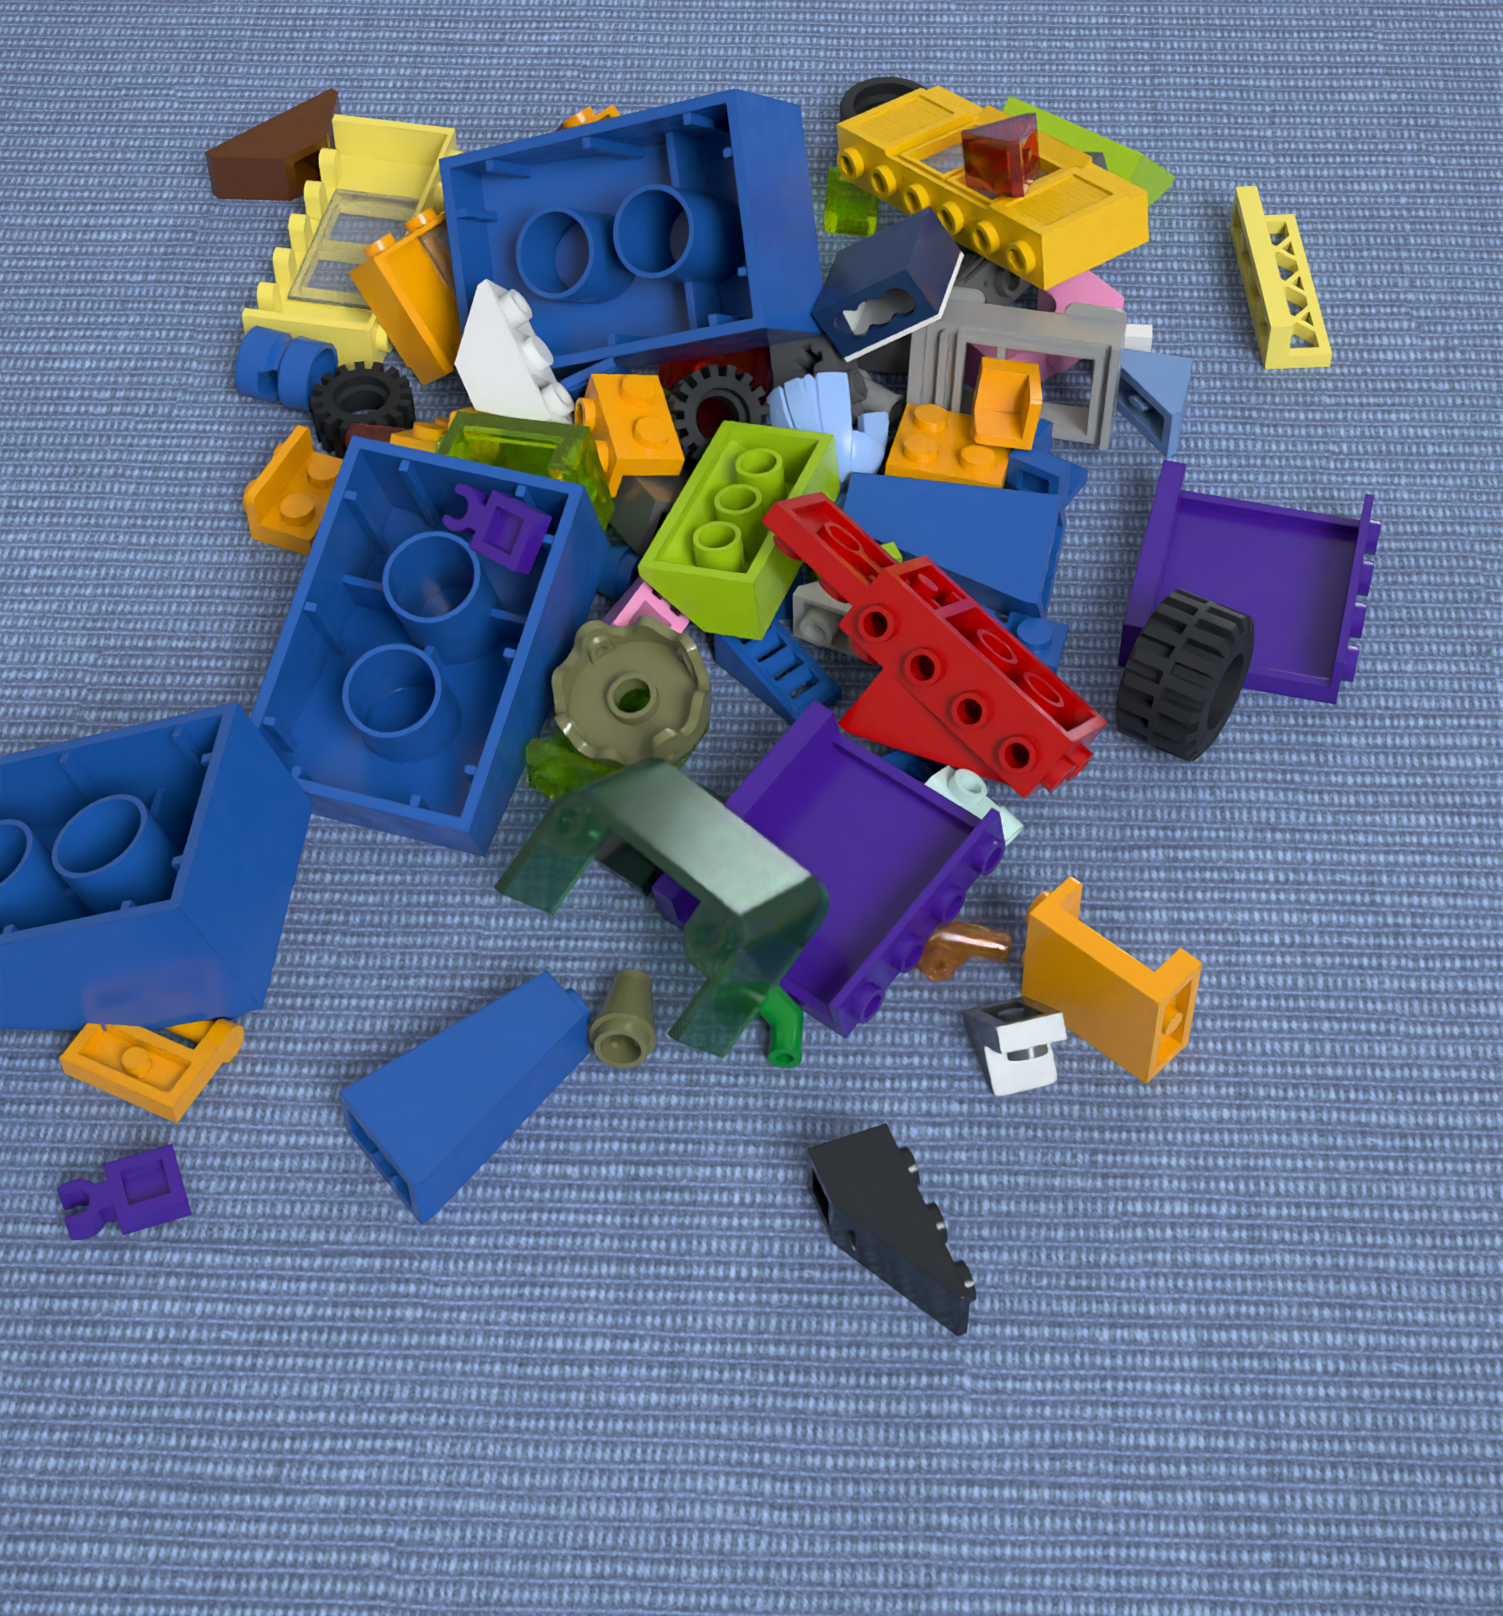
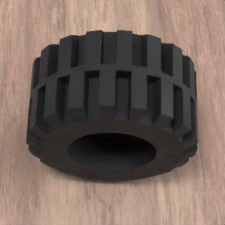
M1177 589L1171 592L1148 618L1126 663L1116 700L1118 732L1187 762L1195 761L1213 744L1222 731L1244 685L1254 650L1255 638L1252 617L1184 589Z

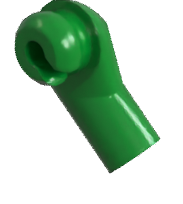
M766 976L753 977L749 984H743L737 990L735 997L737 1008L741 1013L746 1012V1018L753 1020L762 1016L770 1025L769 1062L780 1068L795 1067L802 1061L803 1011L775 979Z

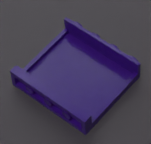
M1163 460L1123 622L1118 666H1126L1142 628L1156 607L1171 592L1177 589H1184L1252 617L1255 638L1254 650L1242 688L1336 705L1341 680L1353 682L1360 646L1350 645L1348 641L1349 637L1361 639L1367 603L1357 602L1356 596L1368 597L1375 561L1363 560L1364 554L1375 556L1382 521L1370 519L1374 495L1365 494L1361 518L1358 520L1185 491L1183 486L1187 464Z
M813 700L651 888L664 919L751 977L766 976L775 979L804 1012L846 1039L859 1022L862 1024L867 1023L877 1013L884 1000L885 990L900 972L906 974L915 967L924 952L925 941L939 924L946 925L956 917L964 904L967 890L980 875H989L997 867L1005 851V839L999 811L991 808L983 819H980L839 733L834 711Z

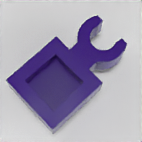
M456 484L454 492L467 499L468 511L463 518L444 514L443 524L450 530L474 535L469 546L470 549L514 572L529 575L552 516L507 493L492 490L489 496L483 489L465 484Z
M173 1144L103 1164L107 1177L106 1181L95 1184L89 1180L76 1179L68 1181L57 1188L64 1210L73 1209L77 1206H88L83 1212L64 1218L71 1240H84L93 1237L104 1228L107 1222L118 1220L122 1235H126L192 1215Z

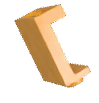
M1070 876L1053 892L1046 890L1038 895L1026 913L1025 922L1028 924L1026 948L1021 958V963L1024 965L1021 995L1063 1012L1066 1028L1140 1081L1147 1084L1188 1045L1202 962L1182 948H1179L1155 972L1079 920L1083 884Z

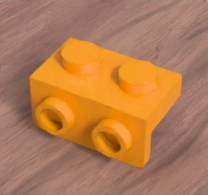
M591 374L584 398L580 397L576 401L574 420L577 432L584 434L588 447V471L590 475L597 477L602 497H616L623 475L679 476L685 458L658 375Z

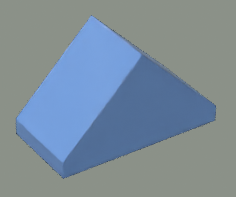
M1124 348L1116 409L1168 458L1177 452L1188 399L1193 358Z

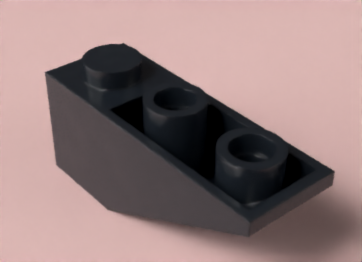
M887 1123L808 1148L807 1188L832 1243L956 1336L966 1334L969 1306L971 1302L976 1301L974 1281L966 1263L962 1259L953 1261L945 1245L948 1241V1234L943 1216L935 1202L925 1203L918 1189L920 1176L910 1149L907 1146L898 1148Z

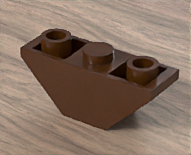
M331 88L206 151L205 156L213 195L218 199L292 201L304 195V186L307 180L321 182L319 169L320 150L322 148L336 149L332 119L335 114L341 115L338 92Z

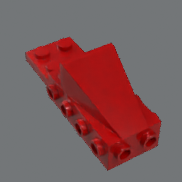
M823 492L777 501L761 520L775 534L773 541L784 554L796 561L806 562L820 575L818 579L819 585L828 595L841 603L847 604L849 602L852 605V608L839 622L838 626L851 637L849 645L858 656L871 664H880L883 667L882 671L838 722V725L844 731L957 769L970 770L979 776L1011 786L1024 799L1042 788L1052 793L1065 780L1070 782L1093 758L1094 754L1087 747L1106 727L1108 722L926 555L899 563Z

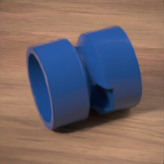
M256 325L248 331L238 351L235 365L237 390L242 396L271 403L281 400L284 406L312 413L310 397H313L312 389L315 383L322 385L321 377L327 372L334 377L337 376L336 367H338L339 363L337 350L331 343L303 336L293 339L290 333Z

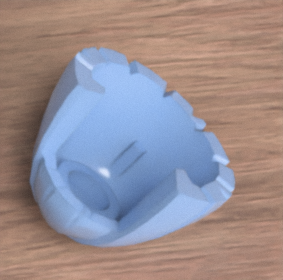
M822 372L817 373L815 379L810 374L805 375L802 379L797 377L785 382L784 388L778 386L766 397L767 402H763V405L770 404V414L763 417V423L772 424L773 427L835 435L840 493H847L852 472L877 474L885 455L888 439V413H862L857 417L858 426L852 428L851 400L847 373Z

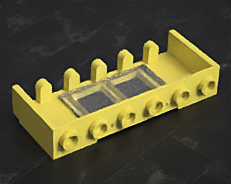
M335 114L332 119L336 149L322 148L320 150L319 169L321 182L307 180L304 186V201L307 215L296 213L290 215L288 230L291 249L276 247L273 253L276 283L259 282L257 287L259 310L245 308L242 313L245 336L251 328L257 325L290 333L293 339L303 336L331 343L337 350L338 367L345 364L347 370L351 371L355 370L354 362L364 361L365 369H371L373 362L383 363L386 353H390L394 345L348 272L368 260L362 250L389 233L392 234L396 241L407 235L409 232L404 223L431 206L437 215L445 211L439 159L464 152L457 150L455 128Z

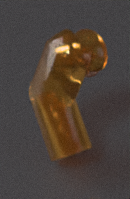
M959 920L952 921L925 941L924 952L918 961L919 968L930 980L943 982L953 977L954 972L972 957L1005 964L1011 949L1012 933Z

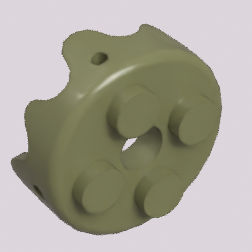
M647 615L638 617L632 624L620 627L609 626L601 620L586 622L576 632L571 653L552 674L551 682L556 713L554 719L566 741L582 760L599 770L612 774L637 776L659 771L675 763L693 748L702 736L711 715L713 693L710 677L693 639L688 633L684 632L681 634ZM634 689H644L650 692V700L642 710L635 713H626L619 710V702L627 692Z

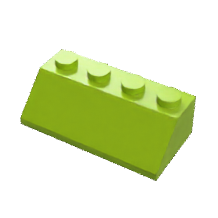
M723 420L638 565L639 576L702 631L762 641L803 561H796L784 554L773 541L775 534L761 520L777 501L823 492L835 503L841 491L835 435Z

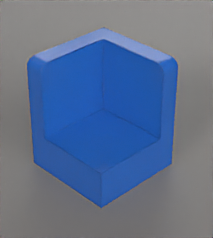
M1041 418L1037 424L1032 449L1015 448L1009 455L1007 482L1020 491L1060 495L1063 508L1065 509L1086 484L1088 470L1050 454L1053 422Z

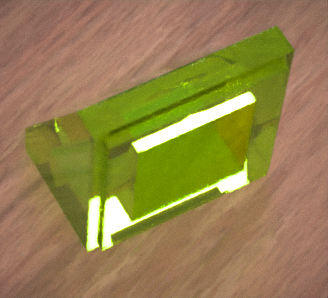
M829 166L824 231L832 234L863 237L875 234L881 214V199L843 179L838 167Z

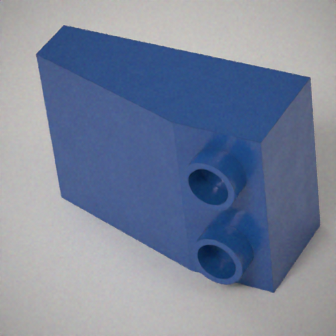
M734 88L439 159L461 337L464 333L477 286L485 279L508 291L511 289L516 290L526 300L532 311V318L529 319L535 335L546 344L553 356L554 362L550 365V368L556 380L567 378L611 356L630 369L735 353L826 335L812 316L823 288L801 106L798 104Z
M352 435L250 716V720L313 803L311 814L483 857L486 856L554 703L551 682L552 674L571 653L576 632L586 622L610 550L584 485ZM456 484H465L483 489L489 496L492 490L507 493L552 516L529 575L514 572L470 549L469 546L474 535L450 530L443 524L444 514L463 518L468 511L467 499L454 492Z
M238 702L0 756V1029L82 1030L86 1023L101 1024L103 1031H107L105 1024L140 1026L147 1030H155L208 1019L214 1021L221 1018L232 1020L247 1012L263 1009L292 888L296 881V872L313 803Z

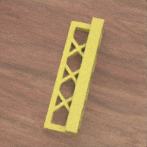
M1257 186L1236 187L1230 233L1264 370L1330 367L1332 351L1295 214L1264 215ZM1269 234H1284L1285 240L1275 246L1272 244ZM1278 266L1294 274L1285 281L1280 277ZM1287 300L1303 308V310L1296 316L1291 315ZM1296 335L1313 344L1314 347L1290 348L1291 337Z

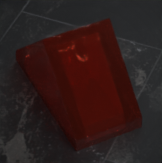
M1026 113L961 131L966 186L1010 198L1025 197L1041 168L1036 113Z

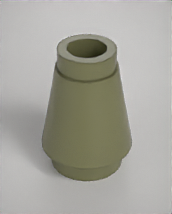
M625 969L614 976L613 983L590 1028L589 1036L594 1046L595 1054L602 1062L615 1068L627 1069L640 1065L654 1050L657 1043L652 993L653 984L651 978L640 970Z

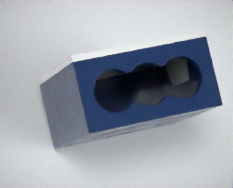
M928 207L838 251L812 316L846 362H849L941 319L964 254L931 207Z

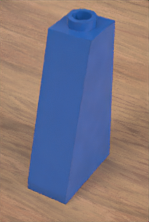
M852 472L847 493L841 492L839 494L836 505L879 545L894 542L902 556V562L926 555L983 607L1009 617L1012 611L1042 619L1047 618L1067 523L1060 495Z
M546 970L339 1092L347 1132L420 1224L435 1216L589 1054L586 1024L590 1023L591 1018L586 1004L574 989L568 988L564 990Z

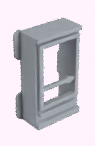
M953 286L942 318L911 332L906 404H934L944 408L946 411L972 415L971 404L974 392L963 391L967 343L997 347V359H1006V349L1009 348L1095 360L1090 408L1042 402L1038 421L1044 418L1053 422L1052 439L1099 445V450L1108 451L1115 421L1128 320L1127 314L1120 308L1077 302L1067 305L1064 314L986 304L985 296L981 291Z

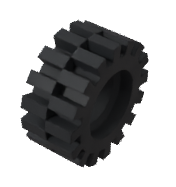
M364 361L354 362L355 370L348 371L344 364L336 367V377L327 372L321 377L322 385L315 383L312 389L313 397H310L316 437L318 443L322 442L324 451L330 454L335 450L336 458L344 459L352 435L390 443L391 434L413 429L416 415L412 387H410L409 380L405 375L400 377L398 369L391 366L384 372V365L380 362H373L371 369H365ZM361 410H376L366 414H352Z
M718 364L698 369L685 375L684 378L675 381L669 387L672 393L665 396L684 458L687 461L685 468L691 472L694 471L711 440L702 435L696 423L697 409L706 398H715L724 402L731 410L734 422L772 426V424L763 423V417L770 414V404L761 406L758 399L766 394L761 385L752 389L749 383L754 377L747 372L739 375L735 374L737 367L725 365L718 368Z

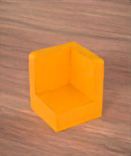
M982 357L971 404L974 442L984 445L1031 450L1042 406L1039 364Z

